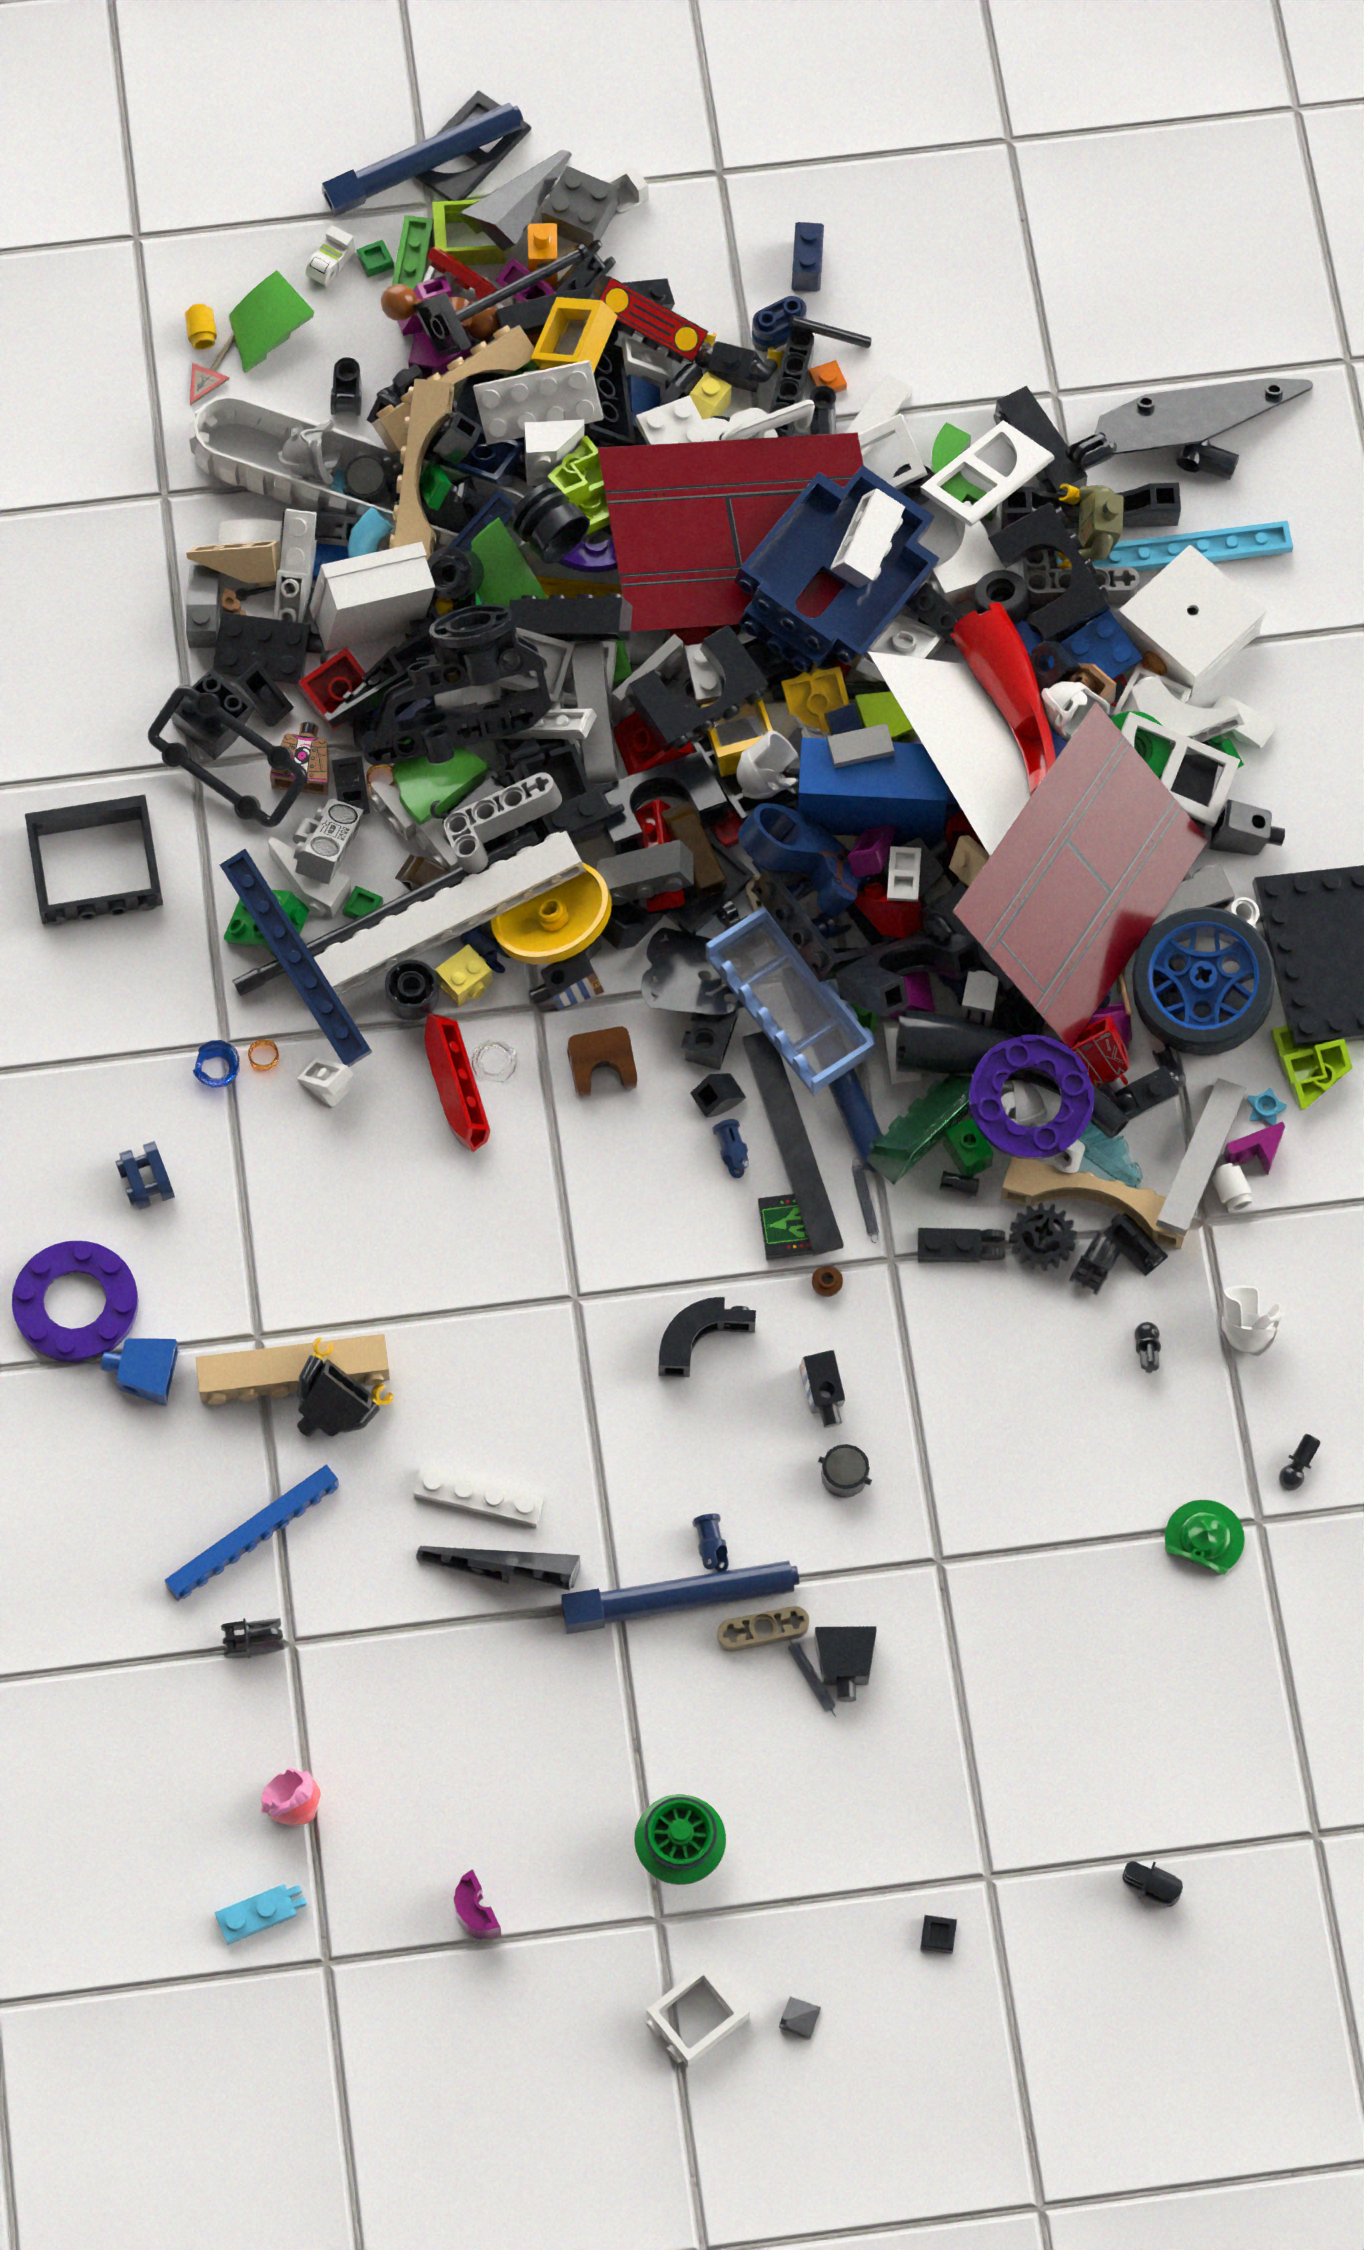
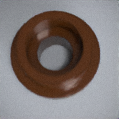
M822 1266L813 1273L812 1287L819 1295L830 1297L836 1295L841 1290L843 1277L835 1267ZM829 1276L833 1279V1282L825 1284L822 1282V1278Z

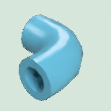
M374 506L362 515L352 528L347 546L349 558L377 552L380 540L393 529L389 521Z

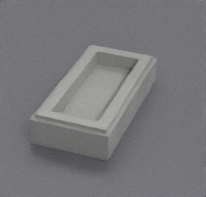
M887 724L827 737L834 769L893 756L895 752Z

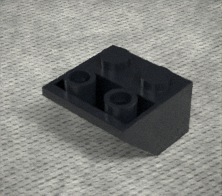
M213 668L192 686L201 694H215L220 700L221 708L245 725L255 709V705ZM187 697L183 698L171 716L172 724L214 760L226 751L239 737L237 733L213 716L207 718L199 716L195 711L194 702Z

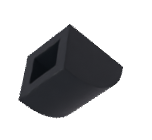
M731 1073L709 1074L690 1092L706 1118L720 1115L732 1109L746 1098Z

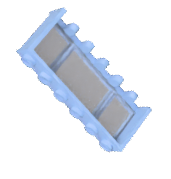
M764 906L706 943V959L737 999L745 1006L744 1008L813 1096L823 1087L870 1056H874L876 1039L869 1028H863L859 1024L856 1012L851 1005H845L838 997L839 991L830 980L827 982L818 981Z

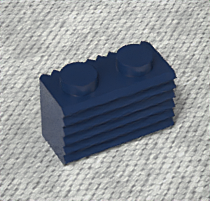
M795 223L791 287L793 290L818 292L821 288L824 225L822 223Z

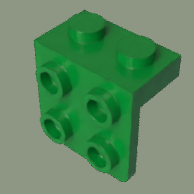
M272 890L300 935L310 910L291 891ZM239 899L224 934V940L228 944L263 946L272 956L278 959L245 905Z

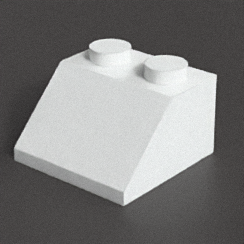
M584 419L524 423L527 486H539L549 482L548 475L555 467L562 464L563 459L568 453L572 454L579 447L580 440L584 437Z

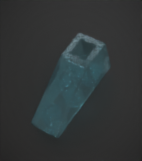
M1089 1121L1085 1131L1078 1139L1085 1145L1083 1156L1115 1180L1124 1182L1128 1187L1139 1189L1141 1179H1143L1142 1171L1137 1162L1132 1163L1128 1155L1129 1146L1124 1136L1117 1135L1109 1139Z

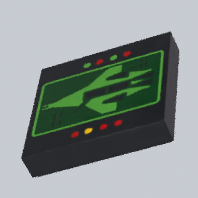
M793 1194L758 1198L766 1260L812 1254Z

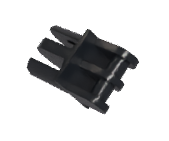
M686 364L671 381L665 380V392L661 396V406L689 396L703 377L702 369L697 364Z
M1098 1231L1084 1255H1081L1069 1279L1072 1283L1074 1280L1081 1283V1287L1084 1289L1088 1287L1094 1290L1093 1294L1098 1295L1103 1284L1107 1281L1109 1272L1124 1248L1123 1244L1117 1243L1104 1266L1102 1263L1113 1243V1239L1107 1237L1095 1258H1091L1102 1237V1233ZM1081 1268H1084L1089 1272L1087 1275H1084L1079 1271ZM1093 1274L1101 1277L1099 1282L1091 1279Z
M243 1618V1621L222 1624L221 1630L225 1631V1638L222 1639V1642L226 1645L227 1649L224 1652V1657L238 1658L248 1656V1658H251L250 1654L284 1650V1643L279 1641L283 1638L282 1630L279 1629L282 1625L281 1618L246 1622V1619ZM244 1629L245 1634L235 1635L234 1631ZM246 1643V1648L236 1649V1644Z
M1134 1861L1126 1864L1122 1879L1127 1885L1140 1890L1138 1899H1141V1896L1168 1907L1178 1902L1183 1889L1182 1881L1178 1877L1155 1866L1156 1862H1153L1151 1869Z

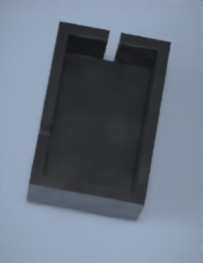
M575 743L549 751L546 758L544 753L518 760L512 771L516 783L538 773L549 774L562 795L561 803L592 790ZM539 818L534 819L531 823H537L534 831L540 843H542L547 834ZM604 821L569 835L573 845L599 838L605 829Z

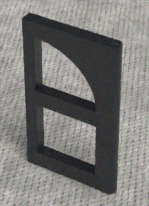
M478 90L436 135L462 124L477 107L488 112L501 105ZM523 121L520 123V130L504 136L488 153L478 148L464 154L477 163L468 170L457 173L429 170L415 178L448 201L465 200L532 128Z

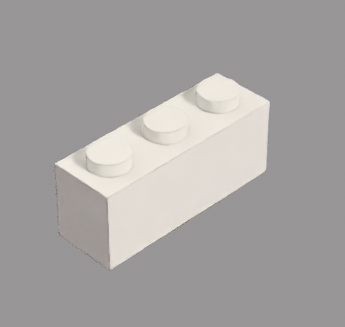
M877 488L863 495L830 570L857 588L869 582L873 583L881 572V567L879 566L882 559L889 553L892 547L891 538L903 522L901 515L905 506Z

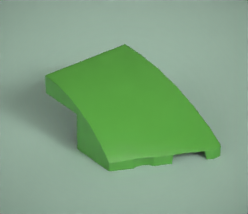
M277 270L259 283L229 314L231 328L235 334L236 347L239 349L242 369L245 373L266 360L267 353L288 340L291 332L314 316L313 309Z

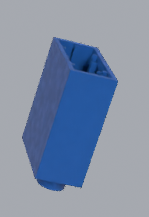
M802 737L797 812L816 822L831 835L861 836L867 828L891 824L895 828L891 845L894 847H900L918 837L929 847L939 838H943V831H946L947 821L961 811V807L923 744L892 742L895 750L893 756L834 769L827 739Z

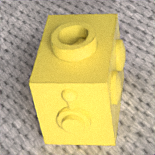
M469 944L435 969L440 989L443 993H447L458 1007L471 998L473 1000L479 998L485 992L486 987L492 983V970L488 967L484 958L479 956Z

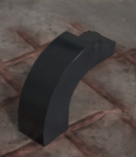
M725 1297L703 1299L683 1309L673 1318L663 1334L659 1350L658 1376L690 1377L691 1354L697 1342L704 1336L718 1331L755 1333L756 1310H750L746 1306H733L731 1309H725Z

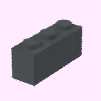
M676 840L600 859L597 864V872L602 876L609 889L612 905H623L628 901L640 898L647 899L656 894L668 891L676 892L682 888L693 886V853L681 840Z

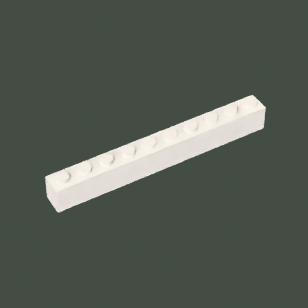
M567 831L562 833L556 832L547 836L544 842L534 847L528 846L517 852L516 856L506 861L500 860L493 863L488 870L480 874H471L465 877L461 884L453 888H443L435 893L433 898L425 902H415L407 908V911L397 916H387L380 921L379 925L369 930L362 929L356 932L351 939L343 943H334L328 946L325 952L315 956L314 959L337 996L389 971L397 963L411 960L586 872V869Z

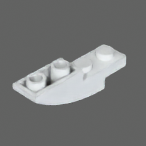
M285 510L280 570L277 571L273 619L304 622L315 563L317 540L314 539L317 512Z
M377 781L370 784V802L379 813L383 811L389 818L387 822L395 834L401 833L406 841L415 836L420 847L423 850L428 848L433 854V861L450 871L461 866L444 830L443 819L432 818L419 826L399 800L400 789Z

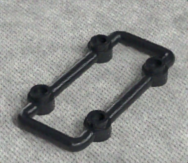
M189 685L178 686L173 691L148 730L149 743L162 752V760L167 766H181L234 804L235 813L239 818L244 820L253 818L268 828L277 826L283 820L308 780L305 768L294 761V755L289 747L272 745L222 709L220 700L215 694H201ZM184 697L194 702L195 711L199 716L205 718L213 716L266 754L268 764L273 769H287L296 776L271 816L261 810V804L255 796H241L190 759L188 751L183 744L177 742L168 743L159 736Z

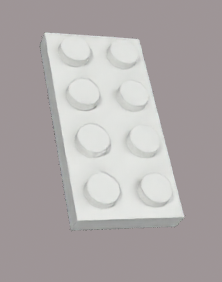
M590 360L481 383L473 387L487 445L524 437V423L584 419V424L603 420L604 418Z

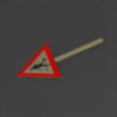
M234 331L210 369L192 363L190 405L230 379V377L215 371L235 340Z

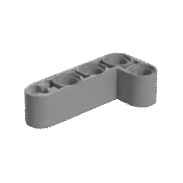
M1047 550L1034 552L1020 561L1019 575L1027 585L1029 603L1035 605L1049 604L1066 592L1067 589L1061 586L1069 587L1071 583L1072 568L1050 569ZM1029 561H1035L1039 564H1031ZM1131 567L1095 568L1097 574L1093 575V578L1098 586L1102 583L1105 585L1112 598L1107 601L1109 605H1125L1137 594L1140 576L1135 569ZM1031 587H1038L1041 590H1034Z
M538 773L450 814L444 821V830L453 852L463 869L473 874L482 871L488 863V856L483 843L554 811L561 804L562 795L549 774Z

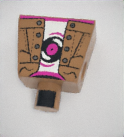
M303 722L300 725L299 735L285 734L281 745L291 749L294 761L303 766L308 774L307 783L301 792L328 795L329 762L327 739L317 737L318 726L316 724ZM271 768V788L288 790L296 776L287 769L275 770Z

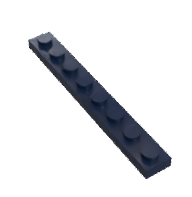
M243 849L219 864L342 1063L350 1067L373 1053L247 850Z

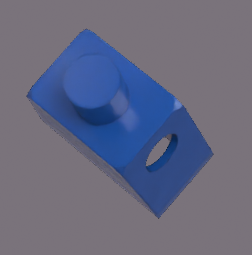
M159 1338L125 1339L122 1354L104 1352L101 1370L117 1373L116 1382L119 1390L167 1406L179 1352L177 1340Z

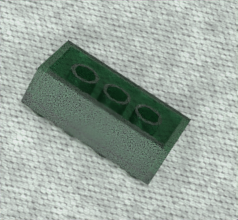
M949 1074L942 1082L937 1079L926 1091L927 1096L923 1100L918 1097L907 1109L909 1113L904 1118L899 1115L888 1127L890 1131L885 1136L880 1133L871 1142L869 1147L872 1151L866 1161L895 1185L944 1138L946 1130L960 1123L970 1113L969 1086L972 1077Z

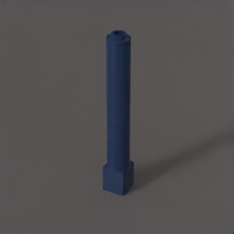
M508 102L356 172L352 169L322 183V194L333 216L341 215L365 204L367 198L520 130V123L524 121L522 113L517 105L513 107Z
M792 967L782 969V985L794 1013H798L806 1035H808L832 1018ZM838 1029L812 1045L822 1071L848 1055ZM852 1068L829 1083L828 1086L863 1169L876 1173L889 1166L888 1162L892 1159V1155L857 1073Z
M787 1560L600 1592L599 1588L562 1594L561 1604L567 1634L602 1629L608 1623L794 1592V1585H799L800 1582L797 1566H791L790 1561Z

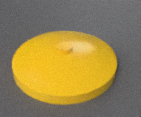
M583 863L586 872L491 919L492 931L500 947L510 957L529 964L559 962L587 948L601 934L611 913V895L602 876L594 868Z

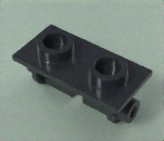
M927 582L906 604L948 643L953 640L950 635L955 633L953 626L964 617Z
M1126 1213L1123 1215L1117 1214L1111 1220L1112 1225L1103 1231L1106 1237L1113 1239L1115 1246L1117 1243L1124 1245L1121 1252L1145 1277L1168 1258V1255Z

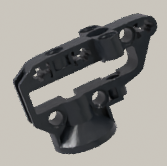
M499 604L468 606L451 611L430 625L429 633L434 654L417 658V663L407 668L409 678L392 686L385 692L371 730L367 731L361 738L363 755L369 764L374 766L393 764L422 756H427L428 762L432 764L444 763L454 757V748L529 729L551 709L552 704L538 648L534 643L517 634L513 612L507 606ZM508 652L517 653L516 657L512 660L503 659L504 655ZM454 666L458 668L452 675L444 674L448 667ZM535 671L538 683L536 688L500 696L501 699L479 705L475 702L443 710L441 705H431L415 711L416 717L402 721H396L395 719L396 708L404 702L469 686L487 685L502 678ZM525 708L526 713L520 714V709ZM467 723V727L461 728V724ZM404 736L412 738L407 744L398 743L400 738ZM391 740L393 747H389L388 741ZM378 745L379 749L373 750L372 746Z

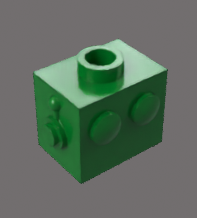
M972 1117L957 1123L954 1127L945 1131L943 1146L961 1175L970 1177L971 1174L976 1175L992 1166L994 1152L977 1129Z

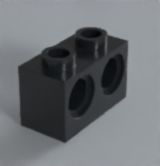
M1041 642L1031 652L1030 661L1034 669L1040 694L1044 688L1049 689L1056 683L1068 682L1081 668L1059 642ZM1051 656L1054 658V667L1052 668V670L1049 667V659Z
M739 1009L727 1014L718 1015L721 1019L716 1022L706 1019L707 1016L712 1014L692 1013L690 1021L694 1022L691 1032L686 1030L681 1044V1048L685 1049V1061L720 1071L738 1019ZM705 1041L709 1042L712 1046L708 1049H701L697 1044Z

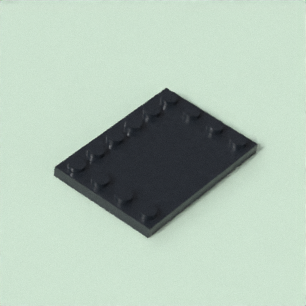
M1364 865L1255 877L1252 885L1267 945L1273 959L1275 978L1293 1048L1315 1046L1344 1039L1345 1042L1364 1040Z

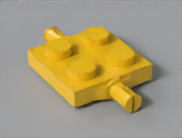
M840 666L827 670L817 669L812 676L804 672L796 678L781 681L789 715H796L804 724L822 729L821 734L830 732L824 713L849 704Z

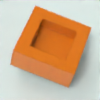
M836 360L809 369V377L814 388L826 385L831 387L835 393L847 390V382Z

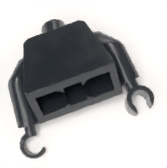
M470 475L450 481L451 487L438 511L430 508L421 495L422 506L429 524L459 534L485 505V497L477 492ZM399 501L393 502L390 505L391 511L394 510L395 505H399Z
M496 754L501 762L498 769L492 766L490 760L486 762L487 769L497 773L498 777L495 778L492 775L451 811V814L516 784L509 771L506 772L504 769L506 767V759L503 755ZM434 801L430 806V813L435 819H443L442 824L444 825L445 819L450 814L446 811H443L440 815L436 814L435 807L441 801ZM517 827L483 843V846L493 850L504 841L507 842L523 832Z
M1164 1044L1165 1050L1156 1053L1155 1050H1152L1159 1069L1126 1085L1114 1094L1108 1089H1099L1129 1120L1177 1097L1180 1093L1179 1088L1185 1085V1073L1176 1062L1168 1044Z

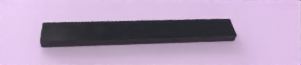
M763 1031L742 1036V1042L812 1254L815 1256L842 1249L844 1243L781 1055Z

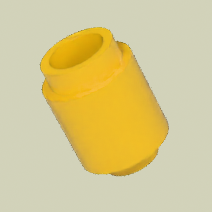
M194 304L184 313L188 341L192 343L194 349H209L215 345V339L217 338L213 309L205 304Z

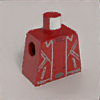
M1108 1015L1084 1028L1071 1047V1050L1074 1051L1086 1066L1092 1084L1098 1087L1107 1083L1113 1092H1117L1128 1084V1080L1123 1073L1129 1069V1055L1112 1017Z

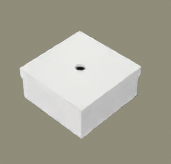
M418 542L321 565L310 604V611L313 620L317 623L325 651L408 632L410 630L409 621L425 619L435 585L426 561L423 543Z
M1189 545L1119 609L1118 618L1119 624L1139 653L1169 679L1192 689L1190 695L1192 697L1260 633L1262 621L1266 617L1267 610L1193 546Z

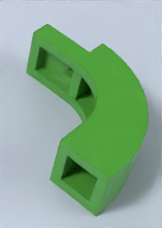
M947 422L944 424L935 439L932 449L931 471L934 475L970 447L971 435ZM960 471L940 486L941 489L961 503L970 501L972 506L987 494L986 491L968 482ZM998 505L983 518L992 521L997 513Z

